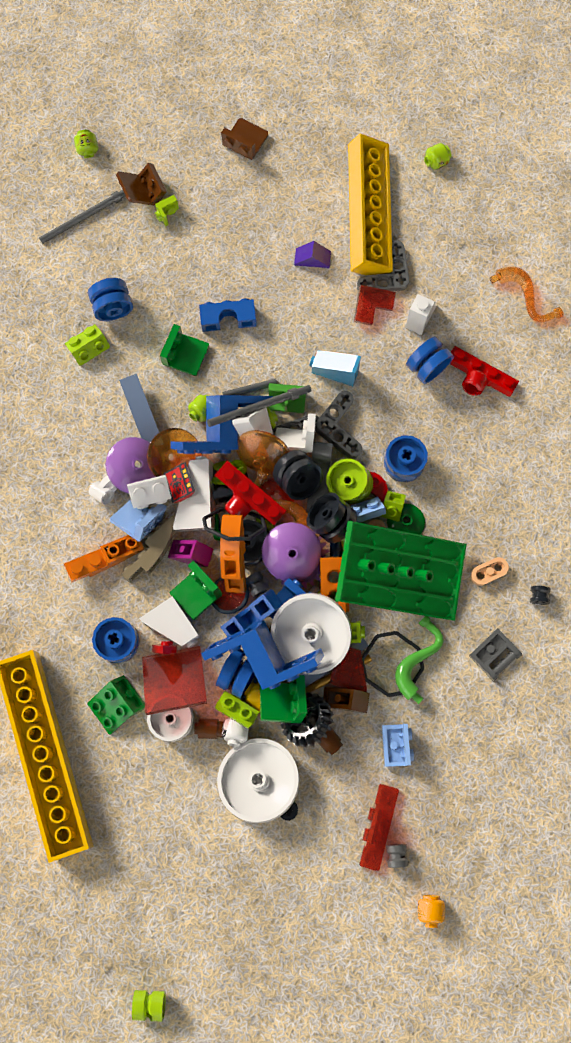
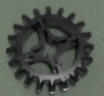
M309 692L306 693V704L309 709H307V716L304 717L301 723L283 722L280 725L284 729L283 734L287 737L288 741L307 748L308 745L314 747L315 741L321 743L322 737L327 738L326 731H332L329 724L334 723L331 718L334 715L330 710L332 707L327 703L326 699L318 694Z

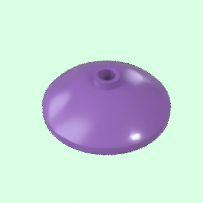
M129 437L118 441L111 447L106 457L105 466L109 480L117 489L128 494L127 484L161 475L162 462L158 451L151 443L142 438ZM136 461L140 463L139 468L135 466Z
M290 522L276 526L268 533L262 546V558L266 568L272 575L284 581H287L288 578L292 581L294 579L299 581L308 577L318 566L321 557V547L317 536L308 527L299 523ZM290 550L296 551L294 557L288 555Z

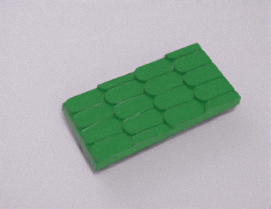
M348 521L335 601L455 621L467 544Z

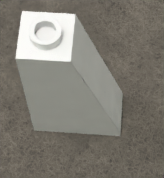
M206 456L195 457V460L189 461L188 471L195 492L191 497L179 502L173 530L177 532L203 531L202 518L215 511L212 493L214 491V483L212 482L213 462L207 459ZM215 515L206 520L208 528L212 530L215 529Z

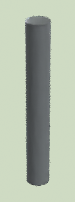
M275 378L224 391L222 394L242 395L269 388V383L277 384Z

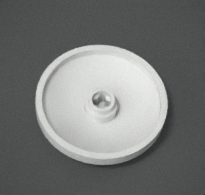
M305 593L289 599L276 612L271 625L272 638L285 664L315 650L322 649L324 657L321 660V664L317 666V670L308 674H321L336 667L347 654L351 644L352 630L347 614L337 602L321 594Z
M262 738L247 740L244 743H240V746L231 749L223 759L217 777L219 795L226 808L241 820L251 823L272 821L283 815L291 807L299 789L298 767L289 751L279 743Z

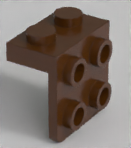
M239 118L231 130L225 127L222 130V145L253 160L267 139L268 131L243 118Z
M147 163L139 174L121 171L116 173L119 184L129 202L155 206L167 193L152 163Z

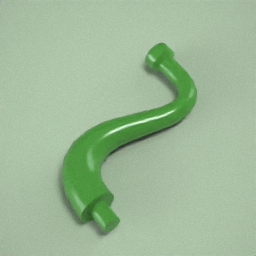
M424 616L418 624L426 627L435 636L434 644L405 657L399 663L395 672V680L399 691L407 700L412 698L418 704L424 698L417 693L419 688L412 681L411 672L418 663L438 652L444 642L441 631L430 621L428 616Z

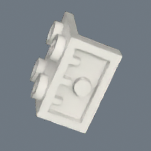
M308 413V421L304 420L303 430L277 428L274 449H279L280 451L300 450L305 453L312 452L316 414Z

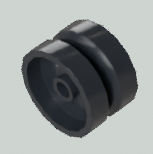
M293 450L284 454L278 460L273 470V480L294 500H304L313 495L320 487L323 479V471L320 466L312 461L305 452L300 450Z
M327 493L317 499L311 506L306 519L307 526L316 534H319L325 541L334 544L345 538L348 521L356 522L357 513L337 494Z
M243 520L244 537H249L263 528L256 521ZM266 530L253 539L245 541L244 566L257 565L263 561L262 546L268 535Z

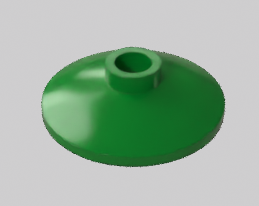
M404 503L400 520L387 519V526L389 529L420 535L425 527V518L418 507ZM409 518L410 523H405L403 519Z

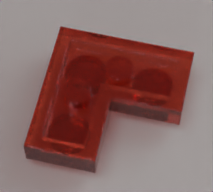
M360 285L354 322L371 326L374 320L375 308L386 311L393 310L396 292Z

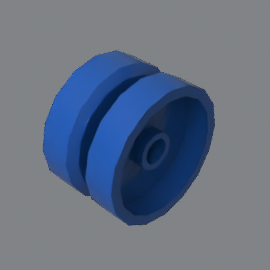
M106 278L94 283L88 289L87 293L92 304L94 316L99 321H113L127 316L133 310L134 306L130 295H128L129 291L126 282L121 278Z
M435 336L419 346L406 362V366L412 372H418L417 378L423 384L429 383L442 373L454 358V355L448 349H442L443 343Z
M403 435L396 437L388 445L384 456V467L387 474L398 482L415 480L421 475L427 463V449L421 440L414 436Z
M117 617L107 618L100 622L95 628L92 637L93 648L96 653L105 660L117 664L127 662L133 658L138 651L140 643L139 634L134 626L123 618ZM116 638L119 639V642H118V643H116V642L114 643V640H115Z
M238 649L229 655L216 682L217 687L227 690L234 681L231 694L240 699L244 696L255 675L248 659L243 664L246 655L242 649Z

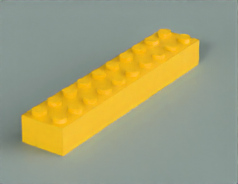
M30 650L1 660L0 687L48 863L90 849L94 845L39 652Z

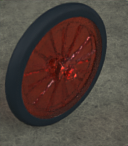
M222 577L214 582L223 593L212 604L218 612L234 614L245 607L250 594L247 585L245 593L226 592L225 580Z

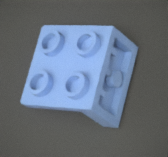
M129 500L110 517L109 521L140 542L162 522L167 506L158 504L155 508L137 509L133 508L131 500Z

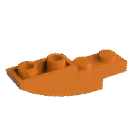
M223 515L221 534L228 537H244L243 516ZM220 538L221 577L225 580L226 592L245 593L247 590L244 566L245 541H227Z
M130 535L100 546V549L64 563V567L71 583L87 576L92 577L131 558L144 550L141 541L138 542Z

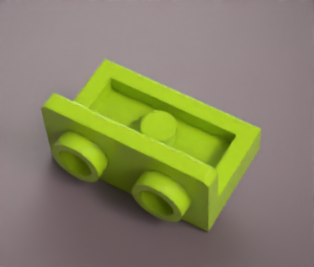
M95 324L87 327L82 333L71 337L69 341L64 343L79 366H82L110 348L105 336Z
M224 691L215 705V709L247 729L253 726L259 714L258 710L227 691Z

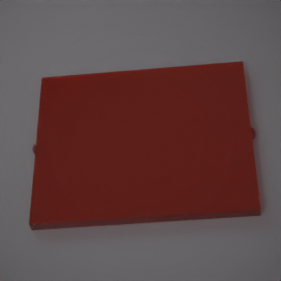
M200 646L177 650L176 654H155L142 657L146 715L207 704Z

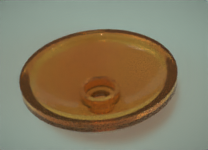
M169 428L153 437L147 450V462L155 477L163 476V473L185 461L188 468L190 460L203 456L202 453L183 454L171 449V442L198 441L190 432L180 428ZM169 454H172L174 457L172 461L169 460Z
M248 431L243 433L237 440L238 450L236 452L240 460L249 469L263 475H273L274 466L284 454L290 452L287 445L280 438L265 431Z

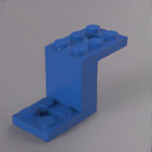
M206 396V441L171 442V449L183 454H230L231 450H238V432L232 420L212 427L208 426L207 420L272 398L273 396Z
M261 621L212 643L201 653L204 661L210 658L214 661L221 658L227 651L232 653L242 646L262 690L268 687L270 690L280 686V682L286 679L288 682L293 681L302 672L306 671L308 674L317 670V666L321 664V660L324 657V653L320 648L285 664L265 621Z

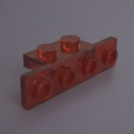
M379 784L374 807H370L367 820H370L369 827L364 829L362 841H365L359 862L361 867L375 871L380 870L399 793L397 788Z

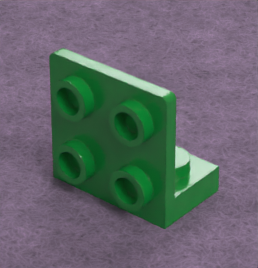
M173 324L160 354L162 365L197 376L209 348V343L182 334L181 326Z
M192 561L188 565L191 572L170 591V595L195 620L219 599L223 593L205 572Z
M124 675L108 682L87 703L109 735L113 734L131 716L147 707Z
M299 675L293 682L281 683L280 686L271 690L269 687L262 690L259 684L261 721L301 723L307 714L305 675Z

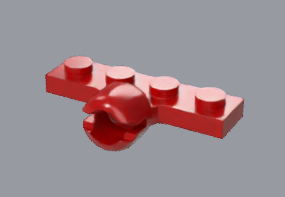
M454 346L451 351L454 358L450 365L466 373L462 387L468 395H480L486 386H490L508 397L512 395L519 383L517 379L457 346Z
M226 461L215 474V477L234 493L225 505V510L230 515H242L244 519L250 511L254 510L274 526L286 512L282 506L230 462Z

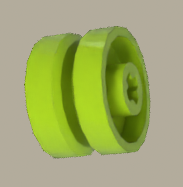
M342 459L330 467L326 477V484L330 493L337 494L347 504H357L364 501L370 495L373 488V478L369 470L360 462L354 459Z

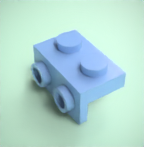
M378 497L351 505L356 510V522L358 523L386 514L385 507Z
M408 724L382 725L384 767L411 766V761H414L413 749L409 747V740H412V729L408 728Z

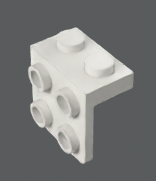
M165 475L127 484L133 508L144 509L149 504H163L168 499H171Z

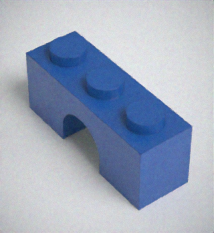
M244 298L240 301L225 300L221 303L206 302L199 305L202 332L221 330L220 322L226 316L236 318L238 328L257 327L254 299Z
M271 589L220 628L228 637L263 621L278 610L283 603Z

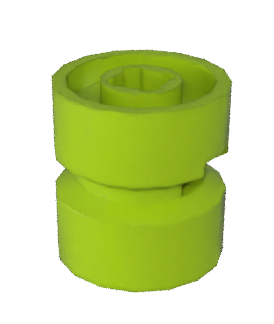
M135 990L132 1001V1020L145 1021L149 1017L150 1021L163 1022L166 991H153L149 994L147 990Z

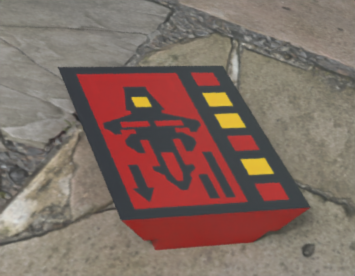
M186 461L163 473L167 479L172 503L181 502L194 494L195 490Z

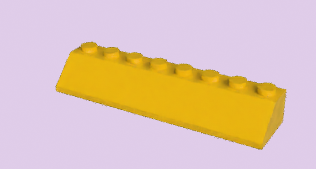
M360 133L348 144L351 272L365 276L391 273L393 271L389 144Z

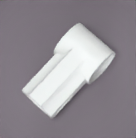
M106 475L101 482L96 481L90 486L89 495L103 505H107L113 500L114 492L117 488Z

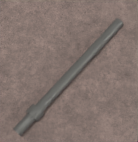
M123 189L119 192L115 191L109 198L39 237V240L44 244L111 204L119 203L126 196Z
M307 385L298 389H289L281 395L208 419L207 424L209 427L287 400L298 399L299 396L310 393L312 391L311 387Z

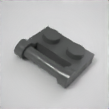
M497 628L469 657L495 682L498 679V675L515 658L518 659L522 653ZM507 648L510 653L491 669L488 665Z

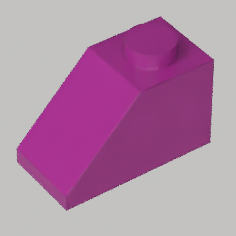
M173 540L167 558L186 564L194 561L199 567H208L214 549L197 540Z

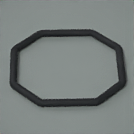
M220 507L202 518L205 531L227 541H249L267 529L264 517L251 511L248 515L260 519L263 528L249 537H228L208 528L206 520L221 511H226L225 507Z
M391 631L375 635L371 643L369 644V646L360 658L363 678L365 682L373 686L375 689H377L387 697H394L403 694L400 691L388 693L387 691L379 687L377 684L367 678L364 659L378 638L392 635H397L399 638H401L409 645L417 649V651L421 650L418 645L410 641L408 638L400 634L398 631ZM423 661L420 662V669L412 680L414 684L424 670Z

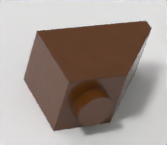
M325 687L323 698L326 699L332 709L367 713L370 693L355 689Z

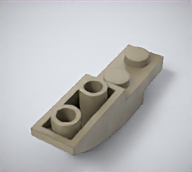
M173 515L170 518H165L160 523L161 527L148 534L145 544L149 549L143 550L133 564L130 563L124 568L122 576L129 583L143 570L150 575L164 558L175 534V530H173L175 517Z

